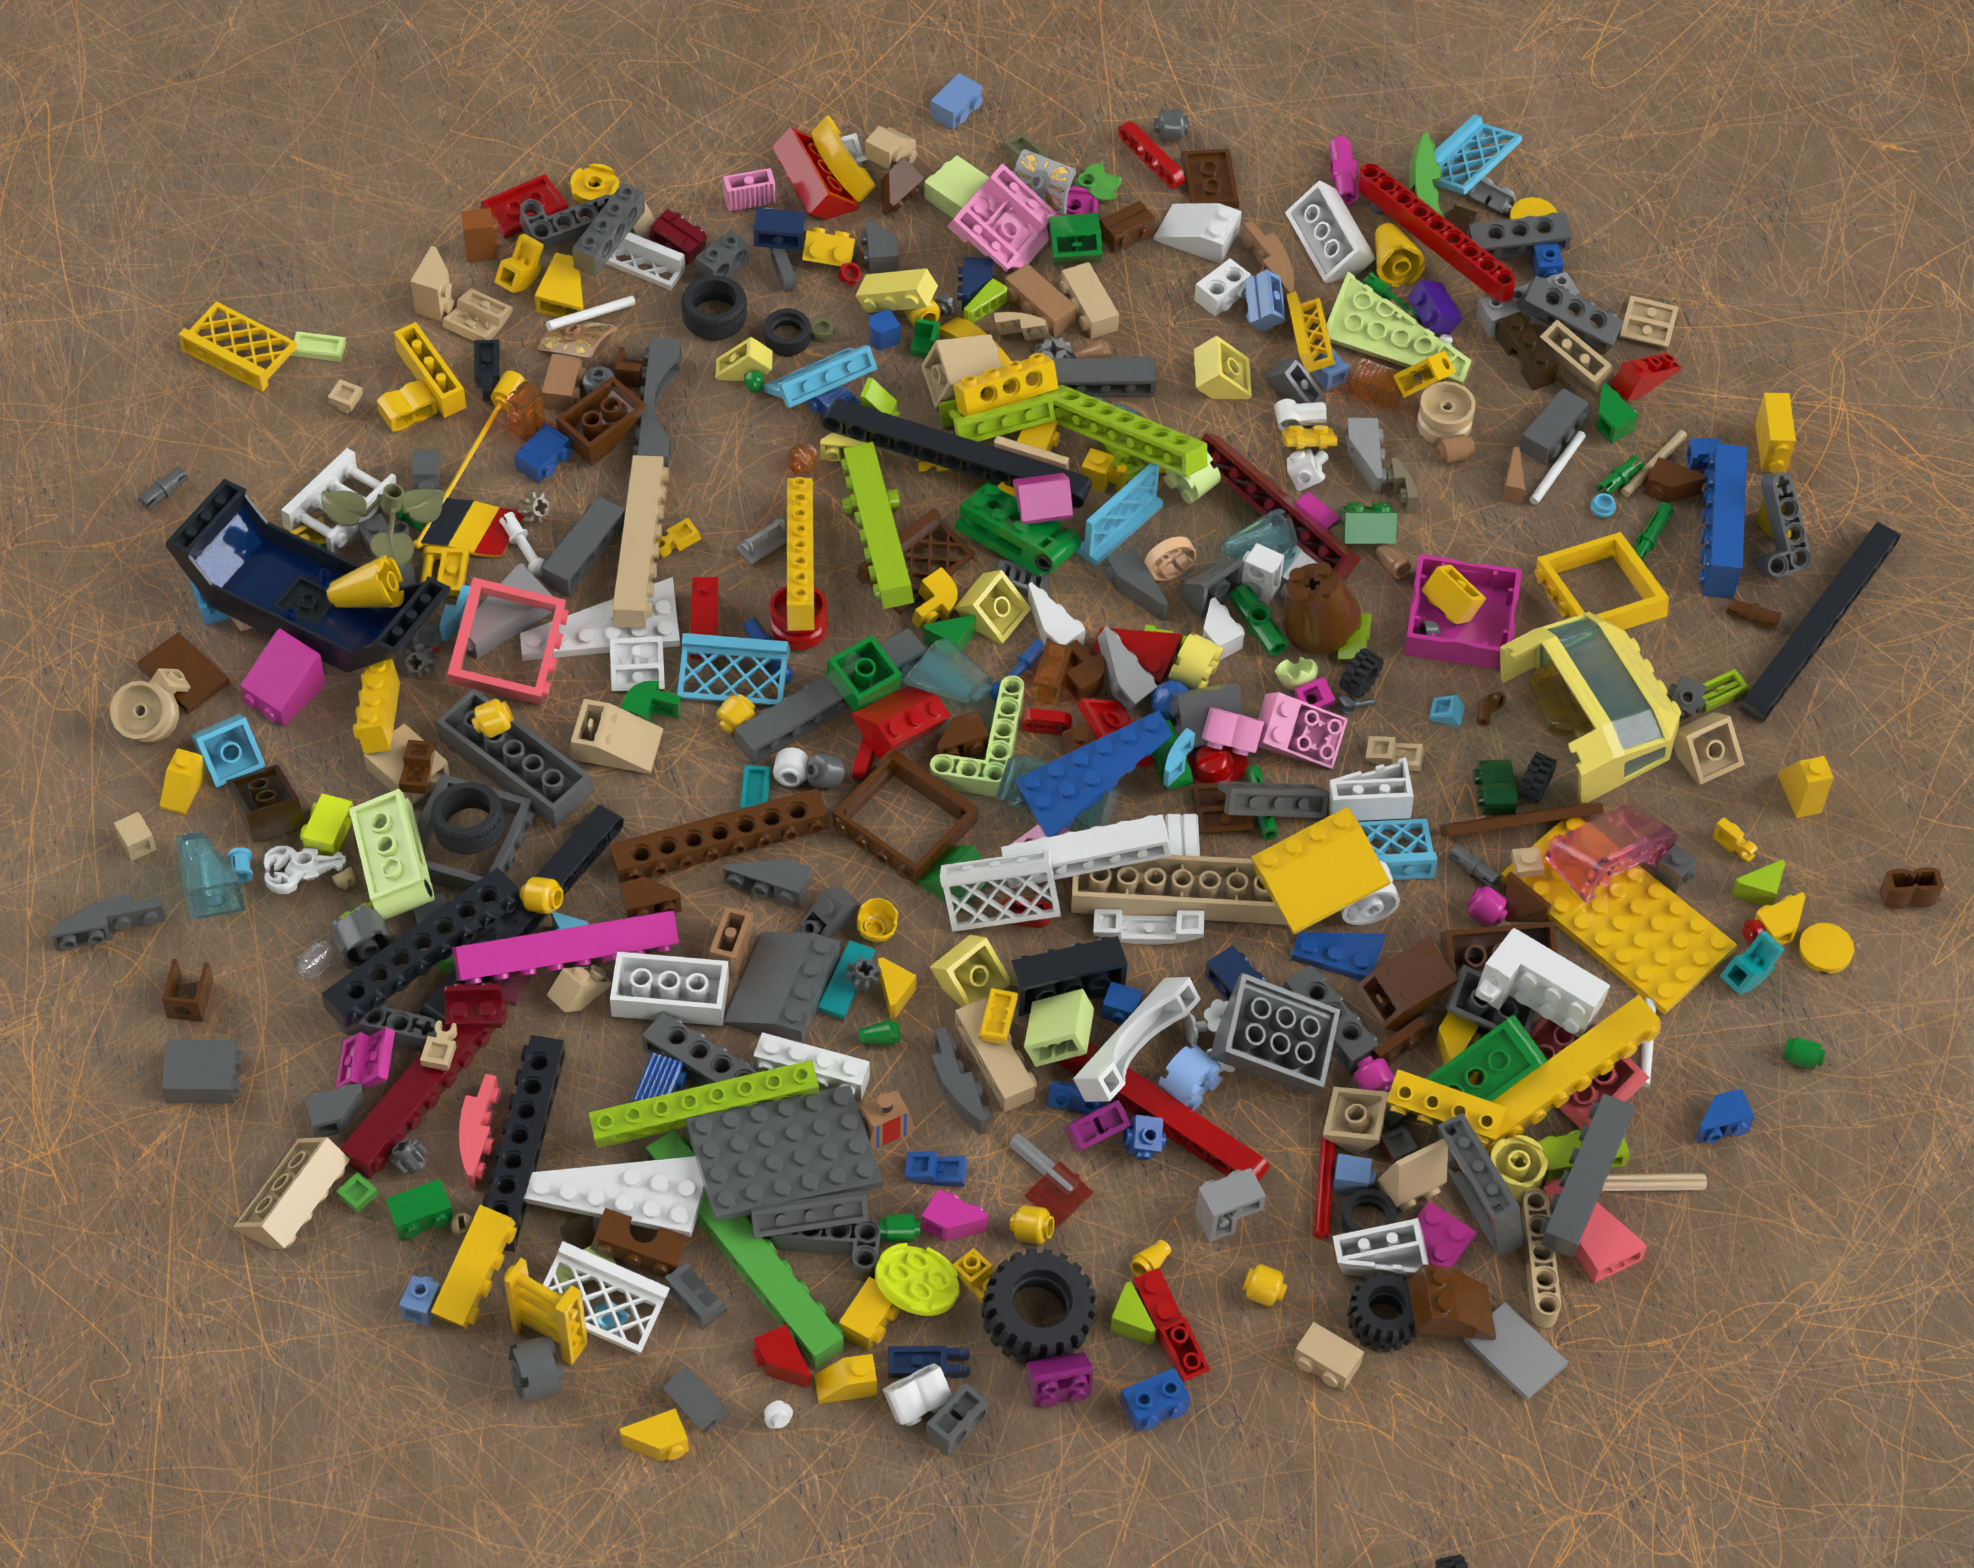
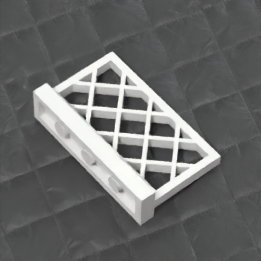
M1050 850L941 865L940 881L944 889L952 932L1061 916ZM1047 873L1048 881L1043 888L1030 881L1035 874ZM1008 878H1016L1022 882L1015 892L1003 885ZM980 882H989L995 886L988 896L976 889ZM960 885L967 889L968 892L960 900L951 894L950 887ZM1026 885L1038 892L1032 902L1019 895ZM999 889L1011 896L1005 906L992 899ZM972 893L984 900L978 910L965 903ZM1044 896L1052 901L1053 909L1042 910L1035 904ZM1015 900L1027 907L1020 914H1015L1008 908ZM987 904L1000 911L996 917L988 918L981 912ZM961 907L973 915L969 921L957 922L956 913Z
M563 1241L543 1285L561 1294L563 1293L562 1288L576 1284L578 1289L581 1290L582 1301L589 1316L585 1317L586 1331L640 1355L670 1288ZM561 1265L570 1269L574 1279L559 1284L555 1274L558 1266ZM588 1279L598 1282L601 1291L586 1296L581 1282ZM553 1280L555 1286L549 1287L551 1281ZM617 1290L624 1293L627 1303L613 1307L608 1293ZM603 1296L608 1309L594 1314L589 1300ZM645 1302L655 1307L652 1315L640 1319L635 1305ZM630 1307L635 1321L621 1326L615 1312ZM611 1314L616 1328L608 1331L600 1329L596 1319ZM648 1322L646 1329L644 1330L642 1324ZM638 1326L642 1336L639 1344L628 1341L623 1331Z

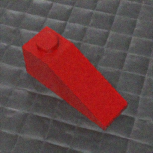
M692 577L691 634L718 636V577ZM690 654V659H703L699 654Z

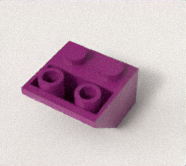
M1085 1352L1027 1362L1026 1378L1033 1407L1040 1405L1042 1407H1051L1058 1402L1068 1400L1079 1402L1091 1396L1093 1368Z

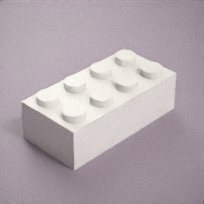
M617 952L610 995L611 1016L656 1020L664 1012L670 1017L675 1016L679 1018L683 1023L723 1026L729 983L728 961Z

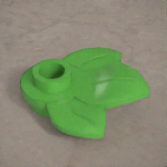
M1097 163L1088 166L1085 172L1079 175L1075 181V186L1087 189L1089 195L1095 196L1097 200L1112 201L1117 197L1114 191L1121 185L1122 177L1104 173L1103 163Z

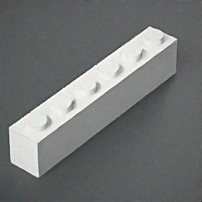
M1163 814L1157 816L1149 815L1142 819L1120 821L1117 824L1102 827L1095 826L1088 830L1066 832L1063 835L1041 837L1037 840L1023 843L1017 842L1001 847L1002 856L1050 850L1054 880L1171 856ZM1047 873L1035 874L1030 881L1035 884L1048 881ZM1016 878L1007 879L1010 889L1019 887L1022 884Z

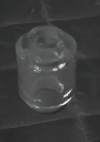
M320 940L318 943L314 942L295 959V971L305 980L307 978L314 980L333 963L336 952L324 940Z

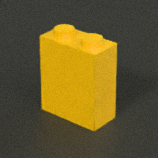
M1764 393L1755 423L1761 472H1787L1796 443L1790 393Z

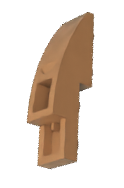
M1252 220L1244 223L1243 235L1241 237L1244 246L1253 252L1258 263L1262 265L1261 272L1269 270L1281 277L1283 303L1289 308L1286 294L1294 292V275L1285 248L1274 232L1265 236Z

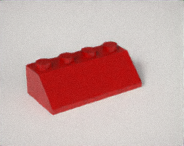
M790 127L772 146L777 155V161L784 167L786 177L793 183L796 195L803 201L804 209L811 217L816 216L828 220L860 208L857 200L841 185L825 164L815 146L812 135Z

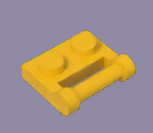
M424 547L422 553L424 562L420 582L426 581L427 576H432L434 561L441 559L437 581L451 587L450 593L447 596H459L461 586L465 585L470 556L469 549Z

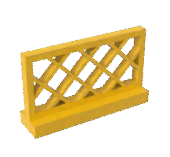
M217 301L190 330L184 328L178 334L183 352L261 392L269 386L268 379L298 347L297 342ZM217 312L227 316V319L212 321V317ZM244 324L247 326V329L232 332L231 325ZM229 326L230 332L214 333V328ZM211 329L212 335L201 337L197 335L200 330ZM263 334L267 336V340L253 342L251 335ZM249 336V343L235 345L234 338ZM231 339L232 342L231 346L225 347L216 344V341ZM283 344L287 346L283 351L273 352L272 350L273 345ZM269 346L270 353L255 355L254 349ZM251 349L252 356L240 357L236 352ZM272 360V364L267 369L257 365V362Z

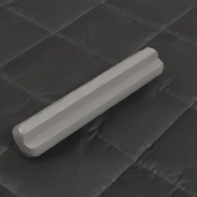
M1018 1133L1012 1137L1009 1146L1067 1196H1071L1076 1192L1079 1186L1077 1181L1022 1134Z

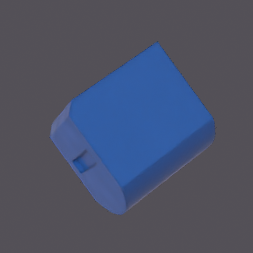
M891 309L870 316L869 342L875 349L881 351L900 343L901 326Z

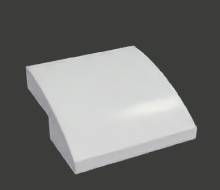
M663 636L609 639L612 691H629L634 685L644 681H659V689H665Z

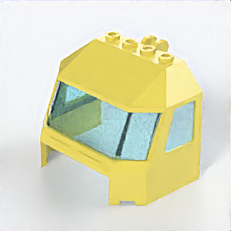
M1591 612L1531 630L1500 647L1501 680L1503 683L1534 667L1539 669L1553 662L1565 680L1569 692L1575 696L1593 724L1595 730L1568 743L1569 751L1571 753L1576 752L1580 761L1576 764L1579 772V804L1588 803L1668 761L1679 728L1681 715L1675 701L1671 702L1666 694L1668 692L1664 683L1661 680L1657 681L1653 675L1654 669L1649 660L1643 659L1640 655V647L1634 638L1630 639L1624 630Z

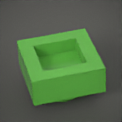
M358 1172L336 1191L337 1196L357 1214L378 1196L377 1189Z

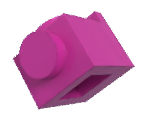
M1325 677L1296 688L1294 692L1295 699L1308 703L1306 700L1308 697H1313L1316 703L1312 705L1321 709L1331 708L1335 702Z

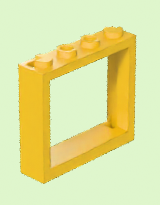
M1621 532L1537 557V566L1534 570L1537 582L1542 584L1548 598L1554 601L1560 615L1566 619L1585 614V612L1557 573L1608 557H1613L1643 600L1596 614V616L1622 630L1667 616L1668 595ZM1584 624L1571 629L1572 632H1576L1577 635L1584 631Z

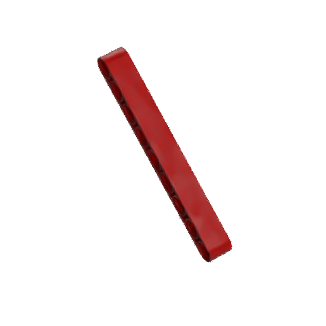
M1373 163L1361 166L1358 185L1361 194L1494 300L1508 302L1513 298L1516 277L1510 269L1380 166Z
M1089 1042L1087 1054L1056 1061V1063L1076 1076L1100 1048ZM1129 1067L1127 1068L1125 1085L1112 1098L1113 1101L1119 1100L1122 1107L1133 1115L1163 1118L1162 1133H1165L1166 1137L1226 1177L1235 1170L1243 1171L1251 1168L1259 1182L1268 1172L1270 1165L1260 1154Z

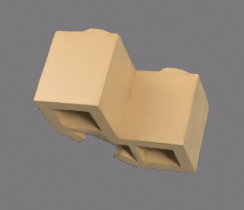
M878 126L865 141V158L889 170L902 158L905 157L912 164L917 156L916 140L890 127L886 129Z

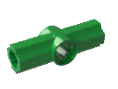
M1243 584L1236 587L1230 593L1229 598L1246 622L1247 632L1257 638L1268 655L1274 657L1281 654L1288 647V641L1271 618V609L1260 602L1249 585Z

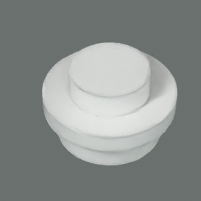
M774 1401L764 1410V1420L769 1428H782L786 1426L793 1415L790 1405L783 1401Z

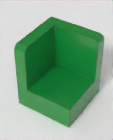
M916 318L910 356L926 358L936 340H940V322Z

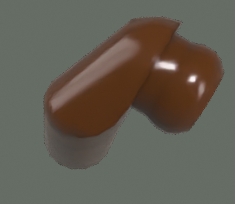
M1502 692L1492 693L1479 701L1477 724L1480 726L1490 724L1491 713L1499 710L1506 703V696Z

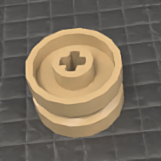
M1437 382L1427 387L1421 395L1417 417V428L1420 435L1435 445H1438L1440 439L1461 434L1469 435L1476 405L1473 394L1465 386L1456 382Z
M134 681L122 686L113 696L110 716L115 729L123 736L145 743H156L169 737L176 728L179 719V706L174 696L165 688L145 681Z

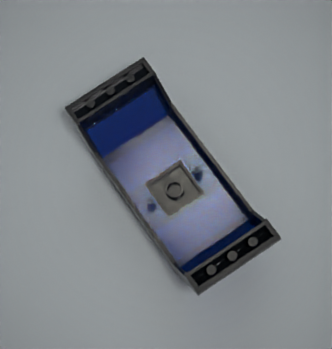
M226 479L220 482L166 541V548L210 607L272 637L280 628L319 653L321 661L346 673L395 658L451 590L450 586L427 576L426 581L407 586L399 585V591L404 590L403 603L399 607L338 608L333 603H330L327 597V589L330 583L361 566L268 522L246 494L247 489Z

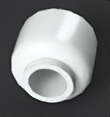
M798 748L782 749L776 755L773 768L774 778L777 782L787 787L801 785L807 778L805 767L809 757Z

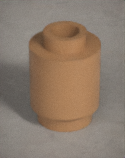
M1464 434L1440 439L1435 447L1436 456L1444 464L1469 459L1471 455L1475 454L1474 441L1470 435L1465 436Z

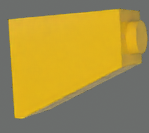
M555 253L535 294L536 312L560 318L584 310L580 270L574 268L572 256Z
M1825 756L1798 761L1778 772L1779 780L1796 818L1822 812L1834 779Z

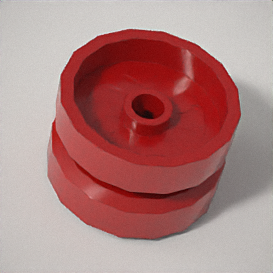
M787 585L777 590L771 597L769 606L770 623L775 641H788L790 650H806L822 643L828 633V609L825 595L818 588L814 587V630H788Z

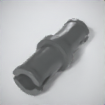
M177 466L162 480H156L152 488L138 497L141 505L146 510H150L164 497H170L174 489L188 480L185 471Z
M1460 844L1451 850L1452 854H1449V858L1466 869V874L1470 877L1475 876L1492 889L1497 886L1501 875L1484 864V860L1481 857H1475Z

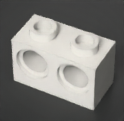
M1228 259L1196 283L1194 300L1216 317L1222 311H1227L1239 298H1244V291L1246 290L1245 279L1251 277V274L1232 259Z
M1256 543L1252 551H1247L1242 559L1244 562L1242 585H1249L1260 601L1269 604L1280 587L1285 555Z

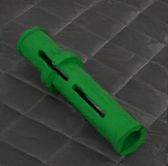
M1661 502L1658 505L1646 528L1635 540L1636 544L1633 549L1643 562L1647 554L1655 548L1656 539L1674 513V509H1672L1673 507L1669 503Z
M1252 765L1245 769L1244 774L1247 782L1264 783L1260 766ZM1254 816L1259 822L1263 839L1272 840L1278 836L1279 831L1274 816Z

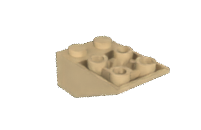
M584 699L571 739L572 760L651 774L663 734V728L610 703Z

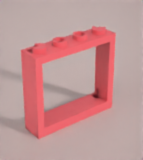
M473 577L447 673V683L471 689L475 688L479 691L540 705L542 696L547 697L551 682H547L548 673H554L557 658L553 657L554 650H560L563 634L559 633L561 624L566 625L569 610L565 609L566 600ZM481 594L555 612L536 687L461 670Z

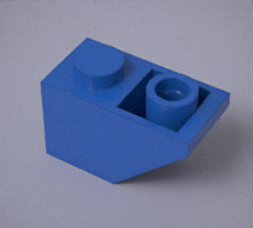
M1743 1089L1715 1096L1700 1124L1695 1138L1697 1144L1706 1141L1714 1143L1722 1137L1730 1135L1741 1136L1750 1131L1755 1116Z

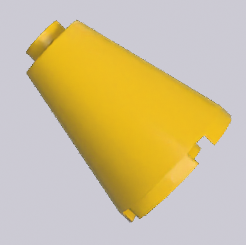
M1393 223L1382 224L1376 229V268L1379 278L1387 285L1391 284L1392 287H1400L1399 284L1406 282L1409 285L1416 281L1425 269L1424 255L1421 250Z
M381 556L331 582L327 589L329 602L338 608L399 607L403 603L404 590L399 591L398 583L403 582L394 559Z

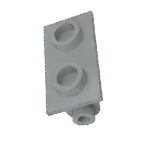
M1485 176L1467 192L1470 198L1482 204H1485L1488 197L1491 198L1488 207L1501 214H1509L1512 205L1517 202L1512 190L1504 186L1502 188L1497 187L1492 180Z
M783 519L774 520L773 524L761 532H758L749 539H744L743 543L736 547V550L751 565L787 543L786 522Z

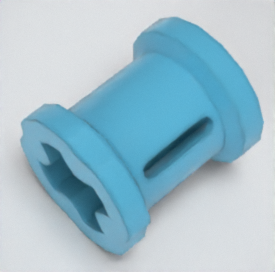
M242 847L231 849L227 853L228 861L231 864L229 880L233 883H247L253 879V871L250 869L252 852Z

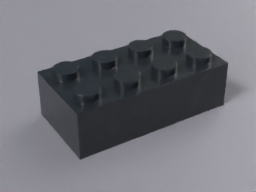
M1118 936L1110 938L1101 937L1093 942L1075 943L1067 948L1049 949L1041 954L1023 955L1015 960H1011L1009 989L1010 992L1018 993L1016 1004L1018 1016L1030 1014L1032 1002L1080 989L1084 990L1089 1000L1105 997L1111 981L1126 985L1128 963Z

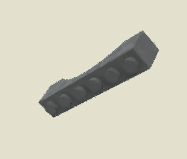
M651 337L650 347H645L644 361L648 362L647 367L643 366L642 381L645 382V386L640 387V400L647 405V409L638 419V421H641V426L636 425L635 440L639 441L638 446L634 445L633 455L663 456L664 467H670V436L662 428L655 411L663 390L680 374L681 338Z

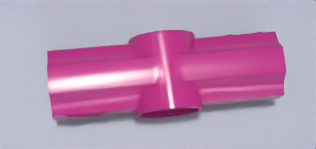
M1336 136L1335 139L1329 142L1331 181L1335 182V189H1337L1345 205H1351L1359 198L1357 161L1353 159L1350 140L1346 139L1345 136Z

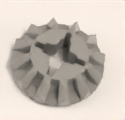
M1051 335L1049 339L1042 338L1039 344H1035L1034 354H1045L1054 361L1060 358H1073V349L1070 342H1064L1062 337L1054 339ZM1051 348H1054L1057 352L1056 358L1050 352Z

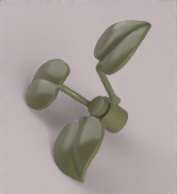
M391 483L384 487L383 494H378L377 499L368 508L365 499L360 494L352 491H322L321 501L328 517L335 523L343 526L358 524L360 516L366 517L381 503L383 511L390 514L389 534H376L371 539V552L376 558L381 556L391 557L397 566H403L412 558L414 544L409 535L405 533L394 534L396 512L401 509L402 513H408L413 521L419 523L433 522L441 514L445 491L418 489L404 492L400 485Z

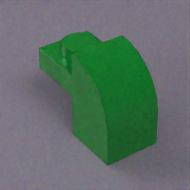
M644 681L634 685L627 692L621 709L648 722L651 721L653 713L679 719L682 712L681 696L669 691H659V681Z

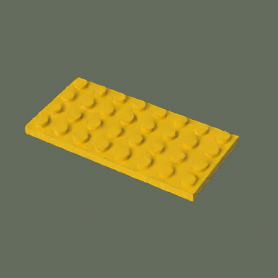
M1574 817L1561 820L1532 846L1539 847L1544 873L1540 876L1521 877L1520 879L1552 905L1548 920L1555 921V925L1645 1000L1646 998L1653 1000L1656 1004V1009L1662 1014L1668 1013L1736 950L1737 944L1582 818ZM1513 863L1501 873L1500 880L1505 883L1509 872L1515 874Z

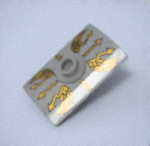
M1023 149L1017 160L1014 174L1058 214L1065 215L1067 213L1068 192L1076 170Z

